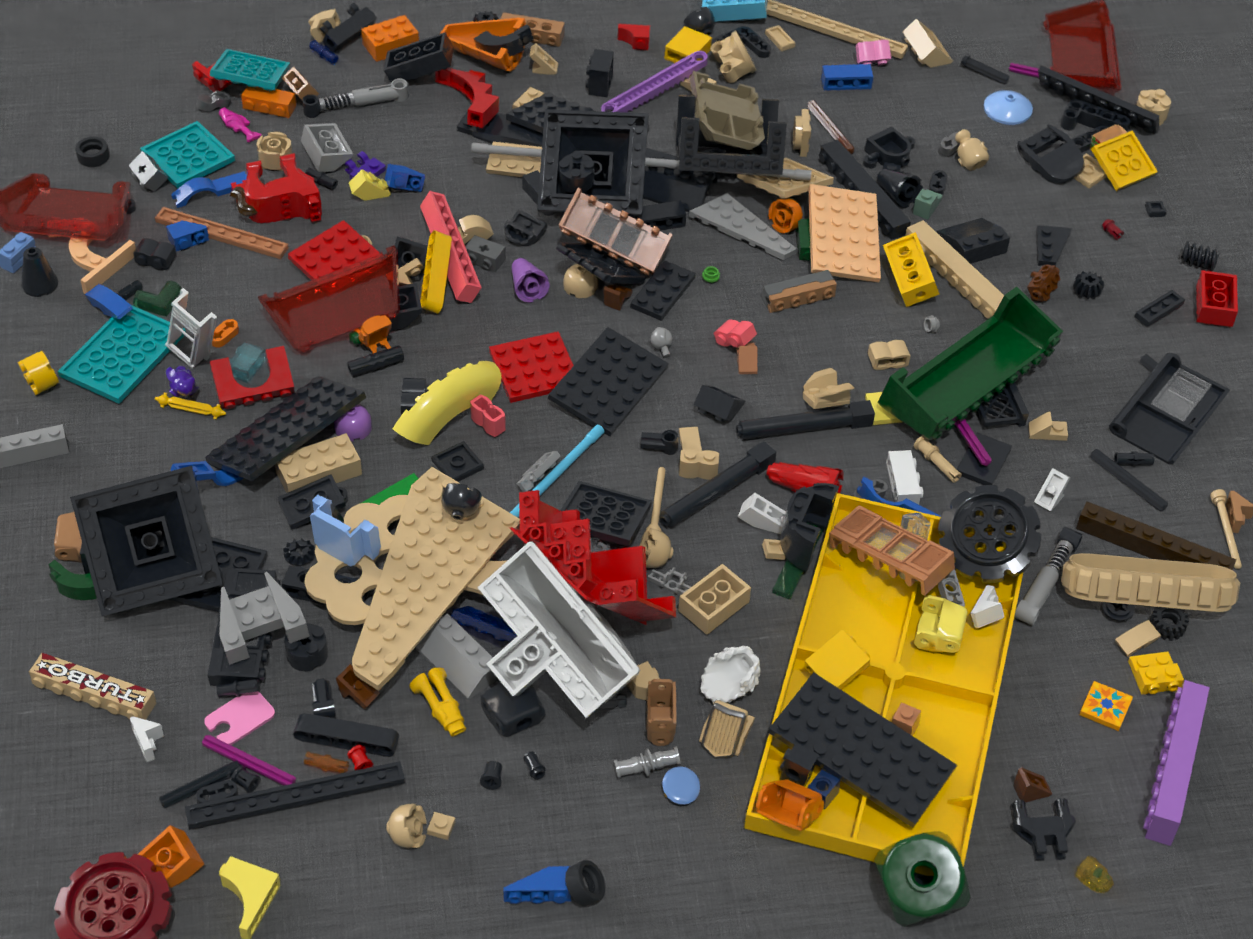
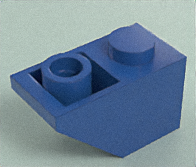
M388 164L385 181L389 187L422 192L425 180L424 174L405 166Z
M182 220L166 226L168 239L175 246L176 252L209 241L206 225Z

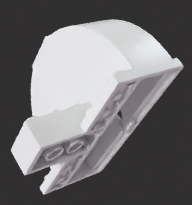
M528 542L477 587L517 635L513 641L486 663L512 696H519L547 671L587 718L639 674L640 668L612 626L591 602L587 601L564 580L534 542Z

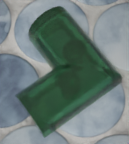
M167 281L158 295L138 290L133 298V306L167 317L173 307L171 303L180 296L182 288L174 281Z

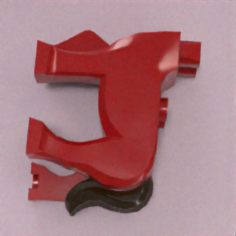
M295 153L280 156V167L286 177L272 180L264 185L259 180L263 175L262 161L260 160L246 163L247 180H243L241 184L231 183L232 191L230 196L236 198L239 213L249 217L253 222L270 223L295 217L310 218L311 222L321 220L320 192L314 183V178L299 168L297 169Z

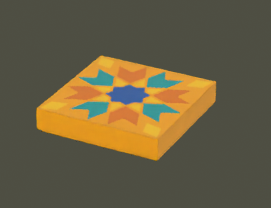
M1094 681L1079 715L1119 731L1133 696Z

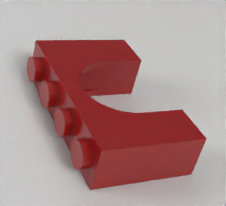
M284 346L266 349V360L270 376L263 385L256 388L244 387L234 379L229 357L210 361V368L221 409H232L236 405L241 404L251 405L259 400L270 401L274 397H288L294 393V383Z

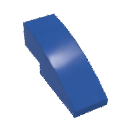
M101 284L96 285L85 294L92 306L100 308L103 314L117 319H121L133 309L126 300Z

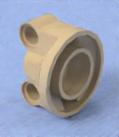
M737 31L732 32L731 36L712 44L711 51L716 60L723 63L720 71L728 83H734L743 75L756 71Z

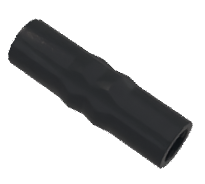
M398 345L347 362V367L350 375L353 377L404 360V353L401 346Z

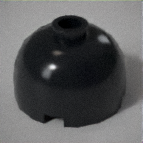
M701 7V11L698 12L694 10L684 19L685 25L683 27H688L708 36L715 26V17L708 7Z
M447 484L446 488L443 487L441 493L443 509L452 518L457 520L473 515L478 510L482 494L478 489L474 488L472 491L467 489L468 485Z

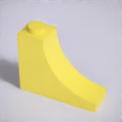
M230 856L227 863L221 866L219 876L222 886L234 892L243 903L244 914L239 926L241 939H251L281 886L279 874Z

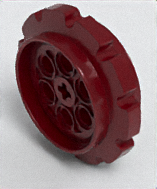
M114 852L99 856V861L96 864L86 862L69 877L71 885L62 887L58 894L54 908L60 916L54 921L58 937L60 939H158L156 932L167 927L172 912L171 904L169 901H166L172 896L166 877L162 871L156 872L157 868L151 860L138 854H133L132 857L127 858L123 852ZM137 894L136 897L130 899L132 895ZM132 915H135L133 919L128 920ZM115 927L111 932H108L110 928Z

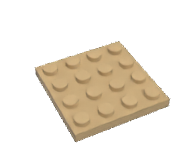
M784 158L783 169L811 170V181L737 174V178L744 180L745 183H751L756 188L767 190L768 193L776 194L782 199H788L790 196L808 192L810 184L828 186L832 185L834 180L831 176L788 158Z

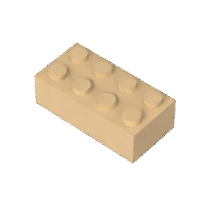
M347 433L294 450L275 464L276 473L286 493L332 474L336 483L362 475L361 459Z

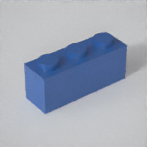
M871 64L823 65L821 74L823 89H872L873 73Z

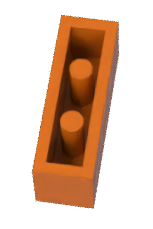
M247 86L241 95L243 109L290 118L296 108L295 93L278 89L267 91L262 87Z

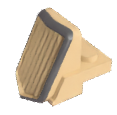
M716 700L704 723L699 742H702L703 747L714 758L731 757L734 754L739 756L755 717L748 715V712L744 709Z

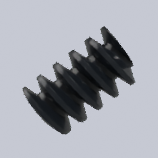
M1187 240L1181 258L1183 257L1184 263L1190 259L1191 265L1197 261L1198 267L1204 263L1205 269L1211 265V270L1213 271L1219 254H1217L1216 248L1210 252L1209 246L1203 250L1202 244L1197 249L1195 242L1192 246H1189V241Z

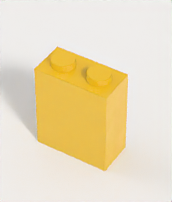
M684 26L665 46L664 59L676 63L696 51H703L708 54L711 51L712 37Z
M841 630L805 660L804 667L811 675L814 672L841 690L870 665V655L863 647L860 649L857 646L855 638L850 633L846 634Z

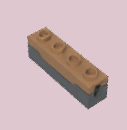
M825 270L763 286L762 300L770 313L835 297L837 283L830 272Z

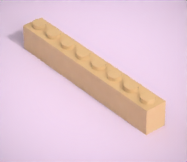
M924 220L907 227L906 236L916 232L927 262L950 282L962 296L967 298L975 308L984 314L986 318H991L1004 295Z

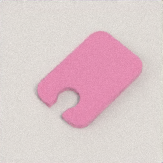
M257 691L234 698L209 714L204 721L206 728L210 732L215 730L221 723L230 725V729L227 732L219 734L216 738L229 745H233L274 718L275 710Z

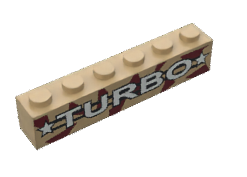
M41 653L29 671L32 683L38 688L52 690L58 695L69 696L75 701L89 703L95 708L100 707L112 714L126 716L128 719L137 717L146 720L156 705L154 691L45 653Z

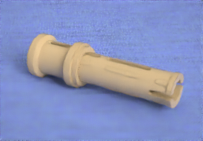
M924 436L916 440L914 448L920 450L924 454V458L929 461L931 460L953 483L961 478L962 474L939 453V448L936 445L930 443Z

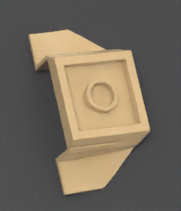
M832 368L815 372L804 385L803 399L813 409L850 404V390L854 389V387L850 383L837 385V372Z

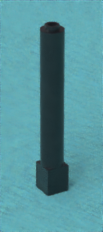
M870 400L851 402L848 404V407L739 421V425H736V433L743 440L849 425L851 429L873 426L875 412Z
M762 441L747 451L746 457L662 510L660 513L662 524L672 528L753 474L760 475L767 470L769 465L776 461L777 452L765 441Z

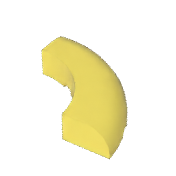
M479 361L478 364L472 365L468 363L461 369L456 368L448 372L446 378L441 381L437 379L427 387L428 392L415 399L416 404L409 411L407 409L404 411L392 429L412 442L430 445L437 433L451 419L470 408V401L479 395H484L492 401L501 384L500 369L494 362Z

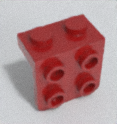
M198 61L192 64L193 75L213 92L221 91L232 84L230 80H217L215 77L210 76V70L214 64L206 68Z

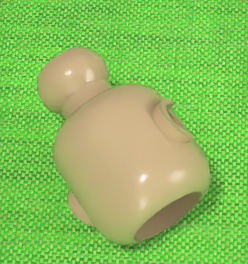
M964 129L955 135V140L960 143L957 150L960 157L958 161L963 167L965 166L966 169L972 171L983 167L989 160V154L984 142H981L978 138H970V132Z

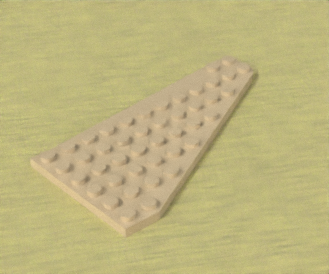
M433 467L411 485L352 658L355 675L378 691L396 674L405 663L407 656L496 551L515 534L509 528L520 529V519L484 497L481 498L480 506L473 515L461 520L452 518L443 509L441 493L443 487L446 488L447 484L459 482Z

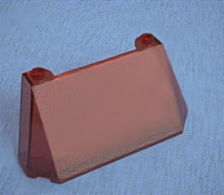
M1095 0L1045 14L1046 21H1043L1045 29L1050 32L1053 66H1050V69L1096 89L1121 90L1115 31L1110 21V13L1105 0Z
M30 173L0 189V226L5 231L106 241L124 224L130 202L131 182H116L113 185L112 193L51 188L49 178L45 174Z
M393 245L386 248L387 253L385 255L380 252L377 256L279 293L274 292V297L269 298L267 294L259 296L258 299L296 351L306 352L311 349L310 346L362 327V324L373 316L386 315L389 319L397 317L396 314L400 313L397 248Z

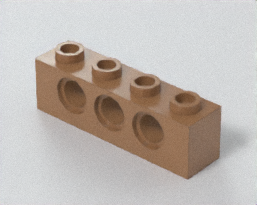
M510 13L502 14L500 19L525 18L526 24L530 27L534 40L531 42L561 46L565 34V22Z

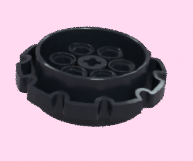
M997 485L977 486L975 493L971 494L968 491H964L957 495L950 502L952 510L942 513L938 531L944 537L939 539V545L954 552L955 571L970 580H973L975 576H980L983 583H998L1004 581L1006 574L1016 577L1030 566L1029 557H1036L1039 552L1041 533L1036 532V530L1040 529L1038 514L1033 506H1025L1024 496L1012 489L1006 488L1005 491L1000 492ZM1002 515L1003 518L998 520L994 516ZM976 516L983 517V519L980 521H977L974 518ZM1007 530H1012L1015 533L1013 535H1007L1005 532ZM971 532L974 536L966 537L965 534ZM1004 547L1006 548V550L1003 552H999L996 550V548ZM984 548L985 552L978 553L976 549Z

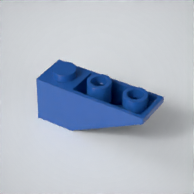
M549 866L504 887V902L516 904L520 902L542 903L554 901L556 903L571 901V895L565 881L566 871L570 866Z

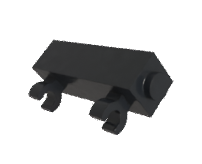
M352 3L349 5L350 8L347 12L351 17L334 29L329 21H325L322 24L323 26L320 30L326 34L322 42L332 53L361 35L362 28L374 25L377 17L367 6L359 10L357 4Z

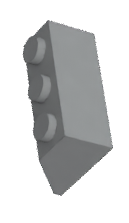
M336 123L304 125L301 142L317 171H335L353 157V152Z

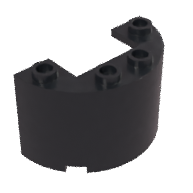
M815 483L812 487L806 488L804 486L796 491L789 500L780 543L787 559L803 571H808L813 559L814 545L821 530L818 527L825 529L831 517L839 488L837 485Z

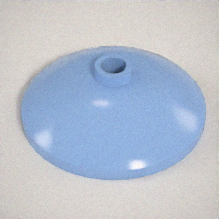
M1002 90L994 92L984 102V111L987 116L1001 124L1017 125L1024 123L1031 117L1033 112L1031 102L1024 95L1015 91Z

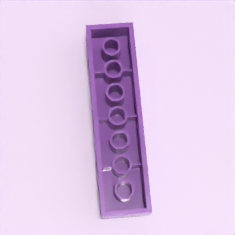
M1185 680L1182 688H1177L1175 699H1173L1170 708L1172 712L1166 725L1168 729L1163 738L1164 747L1161 749L1159 756L1160 765L1157 766L1155 773L1157 778L1151 791L1153 795L1147 808L1149 813L1143 829L1147 830L1146 839L1171 846L1179 828L1210 687Z

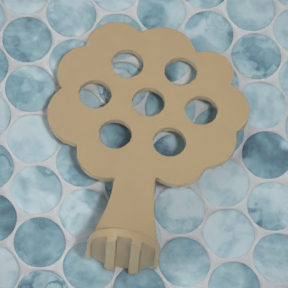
M408 495L390 497L380 505L360 503L351 507L346 512L344 524L351 527L349 533L364 520H368L377 526L379 530L381 544L379 555L374 560L364 555L355 565H352L362 571V575L357 581L353 583L339 582L335 578L336 572L340 568L349 565L320 550L316 545L315 556L317 563L307 572L305 587L310 597L326 604L327 611L334 620L347 625L365 623L370 606L362 601V597L367 591L377 587L382 570L376 567L375 561L379 556L389 552L394 535L388 531V526L393 521L400 519ZM488 561L464 590L483 595L477 587L507 561Z

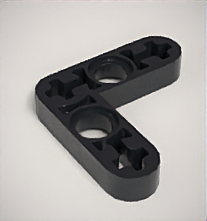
M746 26L734 29L712 40V44L722 41L731 36L732 32L737 31L743 44L758 57L767 58L771 54V46L751 28Z

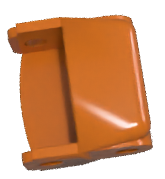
M786 779L772 781L763 785L759 792L756 808L757 812L782 825L802 831L808 828L821 815L824 801L820 793Z

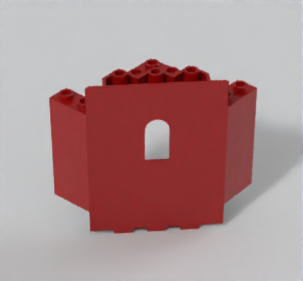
M539 490L519 493L520 530L513 527L509 529L524 543L534 542L564 580L587 601L644 625H647L646 621L676 618L675 597L647 599L646 547L636 546L591 552L590 519L580 520V511L577 509L560 511L540 501Z

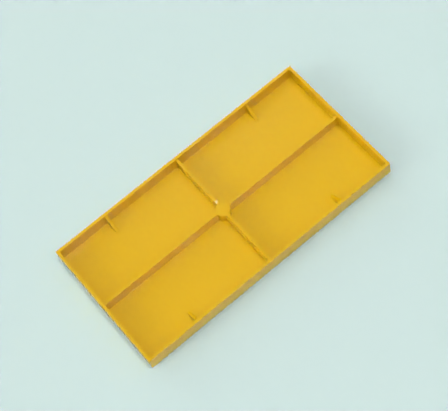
M837 493L772 724L811 676L810 672L804 667L805 660L839 631L843 630L846 634L850 633L855 638V643L860 649L863 647L869 653L870 665L841 690L890 722H892L893 716L901 702L921 710L919 726L913 737L957 764V767L914 828L840 781V789L837 796L826 809H823L821 815L808 828L800 831L775 822L757 812L756 804L760 790L763 785L780 780L782 771L779 769L784 761L783 757L787 749L790 748L769 734L746 813L744 829L875 862V857L880 850L900 840L921 833L941 831L950 837L964 867L1023 572L1016 577L1006 574L1004 581L998 583H983L980 576H975L973 580H970L956 572L965 608L967 609L960 649L954 653L919 649L914 644L920 618L924 612L922 611L923 600L925 597H929V595L941 598L938 584L924 596L921 593V582L915 581L912 586H908L899 575L892 578L889 574V566L883 563L882 568L879 570L875 569L873 558L869 555L864 562H861L858 559L857 549L853 547L852 551L848 554L843 552L842 542L834 549L831 548L829 532L860 505L882 516L887 521L939 545V539L944 537L938 531L941 517ZM876 532L866 543L881 549L892 538ZM968 532V533L965 534V536H966V537H973L974 534L971 533V532ZM898 543L887 554L902 561L914 549ZM998 547L996 548V550L999 552H1003L1006 550V548ZM978 548L976 549V551L978 553L985 552V549ZM945 585L947 590L954 591L950 585ZM986 586H994L996 595L999 598L998 602L1001 603L1004 618L980 628H975L971 611ZM815 765L812 776L808 781L806 787L822 770V768L818 765ZM918 866L914 871L915 873L934 876L933 871L926 866Z

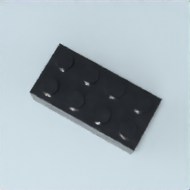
M446 32L389 50L387 51L384 72L392 83L395 79L408 81L426 74L430 75L439 70H445L451 67L454 46Z

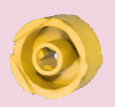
M43 351L17 362L21 371H26L23 376L28 384H33L30 387L35 395L59 383Z

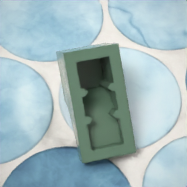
M922 189L915 199L913 214L929 220L941 202L942 195L928 189Z

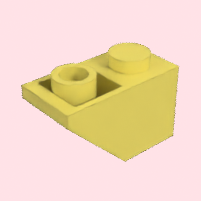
M363 169L349 182L352 194L364 201L389 197L391 195L385 180H380L371 172H366Z

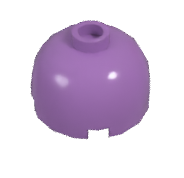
M357 404L334 421V429L337 436L347 433L350 441H354L357 438L362 440L367 437L372 430L369 412Z

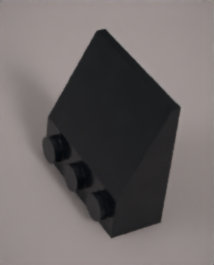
M983 218L971 220L936 232L970 264L1007 253L1010 237L1001 226Z

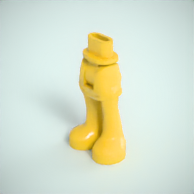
M438 667L429 670L428 678L425 673H421L411 681L409 685L411 691L415 694L422 693L431 707L432 716L438 720L445 731H449L451 736L464 732L466 730L463 724L464 718L461 716L458 702L452 697L446 686L447 673L444 668ZM430 682L431 684L435 685L443 700L442 702H439L430 685Z

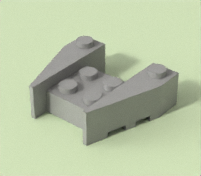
M268 572L264 573L268 587L229 600L225 587L221 588L219 635L229 665L250 658L245 640L284 627L289 643L309 637L307 624L299 605Z

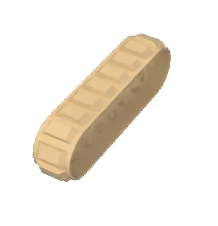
M1088 553L1071 555L1069 560L1063 565L1061 579L1067 594L1083 600L1212 612L1230 610L1232 605L1238 600L1240 582L1236 578L1237 574L1233 570L1218 565Z

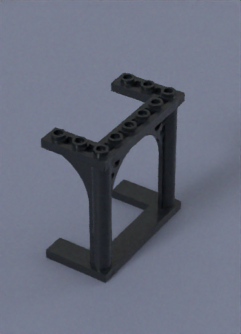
M695 95L678 96L676 145L679 146L680 150L679 170L783 175L787 123L778 122L779 99H762L761 116L763 117L762 126L765 139L759 145L752 148L761 149L762 154L748 155L698 152V147L720 148L729 146L705 139L702 131L699 129L700 119L694 118Z

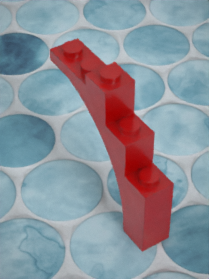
M453 68L435 72L436 83L451 86L461 91L471 100L472 105L468 108L467 113L468 125L483 128L499 112V96L492 95V85L485 83V73L474 70L465 72Z

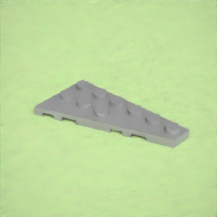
M728 193L689 211V217L693 219L697 217L706 225L710 223L717 226L719 231L738 240L745 239L750 242L749 245L755 247L758 245L764 248L765 252L779 259L785 260L796 254L797 248Z

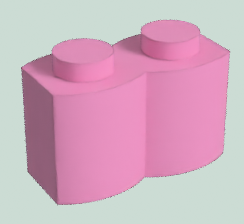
M889 40L860 42L855 45L858 64L872 65V63H878V65H885L891 59Z

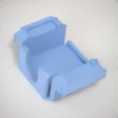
M319 495L312 500L314 512L310 515L314 543L320 550L350 567L355 565L364 555L372 560L379 555L381 544L377 526L368 520H364L349 533L351 530L350 526L332 517L330 506L332 500Z

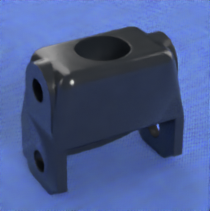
M500 683L481 695V706L485 715L497 729L498 733L504 737L512 736L539 724L542 717L546 715L533 685H530L519 696H512L507 688Z

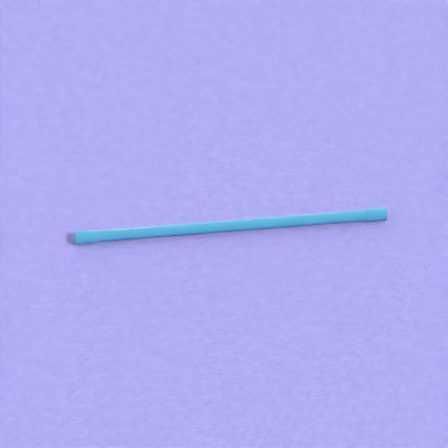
M596 425L532 491L539 490L541 495L591 444L595 443L604 434L603 427ZM519 504L510 512L518 518L520 517Z

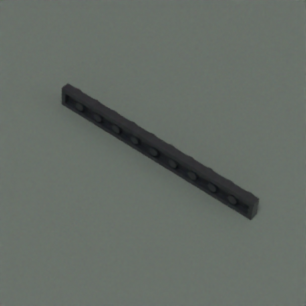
M401 761L185 806L188 828L194 829L405 783V777Z

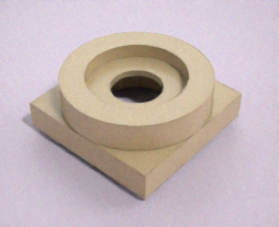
M802 109L801 116L794 117L793 149L800 150V157H807V152H809L808 141L811 136L809 109Z

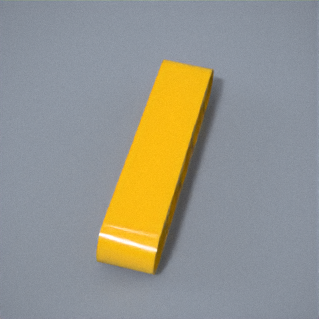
M434 230L428 240L420 302L422 309L438 314L444 302L452 238L449 235Z

